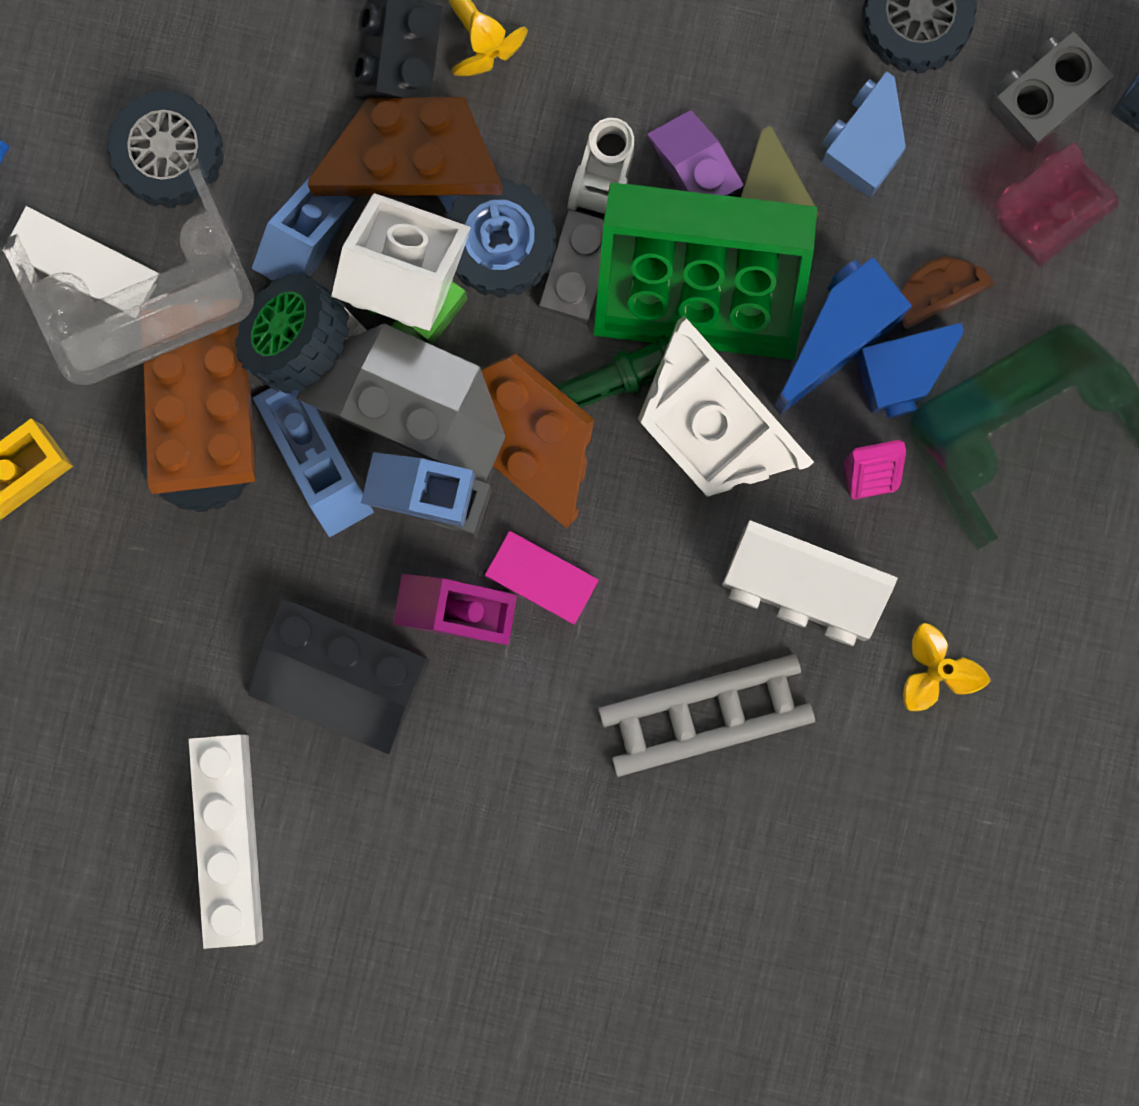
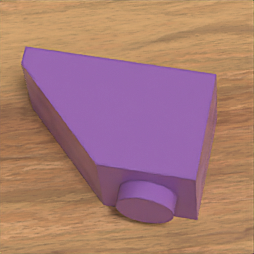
M692 110L647 134L648 139L678 190L741 197L744 184L719 141Z

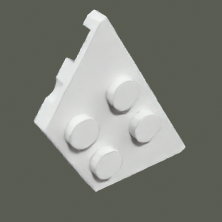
M682 316L676 323L638 417V420L707 497L731 490L737 484L756 483L769 479V475L796 467L801 470L813 464L814 461L688 319Z

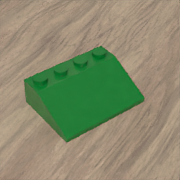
M610 182L603 224L594 336L656 343L657 337L665 334L669 343L677 321L684 316L716 351L795 360L814 252L817 206Z

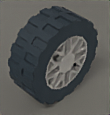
M153 90L147 92L145 96L140 98L136 96L131 99L130 104L124 109L121 108L116 114L117 119L114 124H111L108 132L110 134V142H107V152L111 157L109 162L121 183L137 199L141 198L147 204L155 207L157 205H164L166 208H176L175 205L183 203L188 205L193 203V199L201 195L203 197L209 191L208 188L212 182L216 183L220 175L218 172L219 167L223 165L224 160L222 147H224L218 127L202 104H197L194 98L187 94H184V96L179 95L174 90H166V92Z

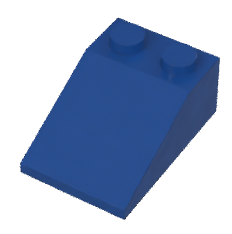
M874 257L862 266L855 259L832 277L833 282L827 287L830 293L774 406L780 415L854 359L862 348L871 346L897 326L912 307Z

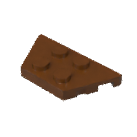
M465 97L367 98L308 180V187L313 196H372L373 193L381 196L503 194L502 183Z

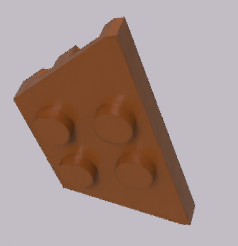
M515 353L481 370L506 436L493 467L563 526L568 528L577 519L579 508L576 507L580 483L585 478L587 466L585 450L591 442L594 418Z

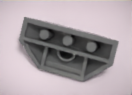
M386 324L344 340V348L341 354H338L332 368L329 371L327 370L315 384L308 385L307 389L297 394L296 400L429 460L473 470L475 480L484 483L506 438L479 366Z

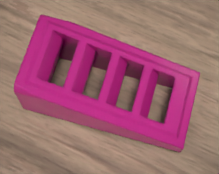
M896 440L853 449L843 462L848 493L852 499L892 493L898 490L902 481L906 457L904 441Z

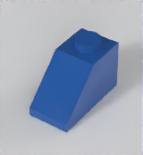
M962 323L862 348L856 358L871 413L885 410L887 418H894L917 411L915 402L921 401L929 394L964 333Z

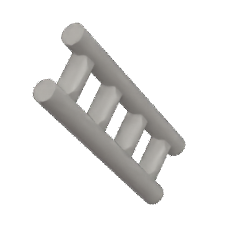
M796 653L598 708L604 728L619 724L626 748V754L612 757L617 777L814 723L815 717L810 703L794 706L786 678L801 673ZM767 683L775 712L745 720L737 691ZM717 696L726 726L696 734L688 704ZM668 710L676 740L647 748L638 718Z

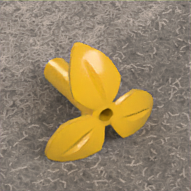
M448 0L470 34L473 51L477 52L475 56L467 58L451 69L453 75L473 76L491 71L494 58L498 56L501 60H508L524 42L528 33L526 27H520L504 38V28L492 17L479 12L471 0Z
M922 623L917 628L912 639V655L918 662L928 667V672L909 675L903 689V702L905 708L909 711H922L933 706L938 701L940 681H945L955 694L960 695L977 692L990 683L989 675L978 663L964 657L957 660L944 659L948 649L947 640L936 627L929 623Z

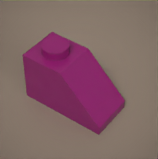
M402 574L393 625L509 645L517 595L444 578Z

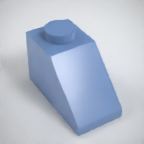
M308 178L267 223L251 269L266 276L271 281L277 278L282 279L285 275L291 273L294 275L303 273L310 277L321 263L350 212L355 199L350 196H313L308 187Z

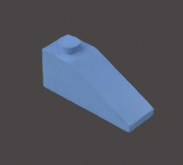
M269 388L253 397V400L309 507L329 538L374 513L371 506L361 504L363 491L319 411L310 405L296 400L299 392L297 390L292 391V393H283L280 390L278 392Z

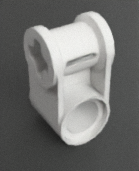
M606 118L593 126L581 165L578 166L567 209L575 211L578 207L605 214L610 182L628 183L627 176L634 155V135L626 122L618 118ZM617 134L623 138L626 147L619 155L606 156L597 147L599 140L604 135Z

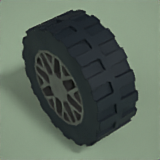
M865 0L861 15L864 21L862 26L863 34L869 40L868 46L873 53L876 52L881 57L880 60L886 65L891 64L897 67L898 71L905 73L907 70L915 71V74L925 73L929 69H934L935 71L942 68L947 61L954 60L961 49L964 48L976 22L974 16L977 11V0Z

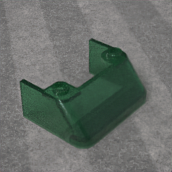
M1066 324L1052 329L924 403L913 413L910 419L909 433L913 443L977 550L998 539L972 495L973 492L984 487L994 478L998 468L996 452L986 436L1075 386L1082 400L1090 408L1099 412L1117 410L1139 446V388L1124 365L1084 329L1076 325Z

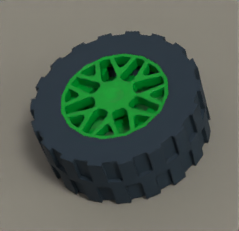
M291 273L285 275L282 279H275L265 290L262 289L256 295L257 298L252 304H249L245 311L246 314L238 326L239 333L235 346L238 350V353H236L237 359L243 364L241 367L278 392L280 390L283 393H292L294 390L300 392L307 389L308 385L315 384L327 370L329 371L332 368L338 354H341L344 348L343 343L349 331L347 327L349 313L344 308L346 306L342 300L331 297L332 291L306 274L299 273V275H294Z

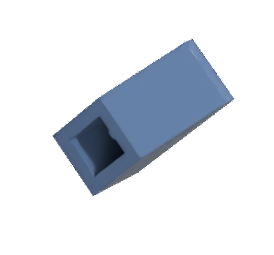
M887 71L877 84L870 79L865 83L852 102V105L858 109L847 124L839 119L822 142V145L828 149L822 164L868 198L873 196L900 160L906 148L895 77Z
M373 452L361 504L464 528L475 474L470 469L422 458Z

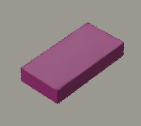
M511 531L507 534L485 574V577L574 626L599 582V579Z

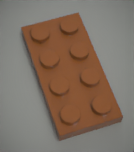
M243 299L142 311L147 480L151 494L256 482L250 373L241 367L243 364L237 359L236 353H238V350L235 346L239 333L238 326L246 314Z

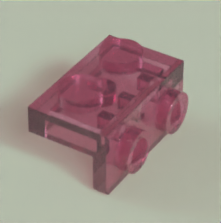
M1072 143L1061 152H1055L1047 157L1041 167L1025 180L1009 186L995 206L1001 230L1040 267L1117 208L1119 201L1118 195L1085 165L1082 149L1076 143Z

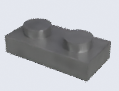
M568 210L539 305L540 309L585 323L589 322L598 292L603 219Z

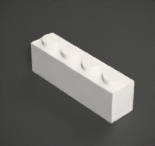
M230 735L189 739L203 949L256 945L263 941L249 736Z

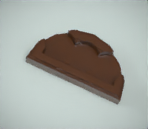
M942 257L926 262L910 275L901 291L912 305L900 322L903 332L995 285L994 281L983 268L978 265L974 266L965 260Z

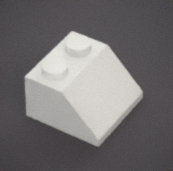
M373 193L342 247L331 297L348 302L356 308L368 309L396 319L407 326H416L430 331L445 302L471 227Z

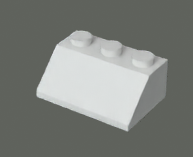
M749 521L743 529L722 586L731 589L729 598L736 602L758 609L759 603L762 601L780 608L777 617L801 627H806L808 620L828 627L825 636L854 646L856 639L862 641L870 639L898 578L756 522Z

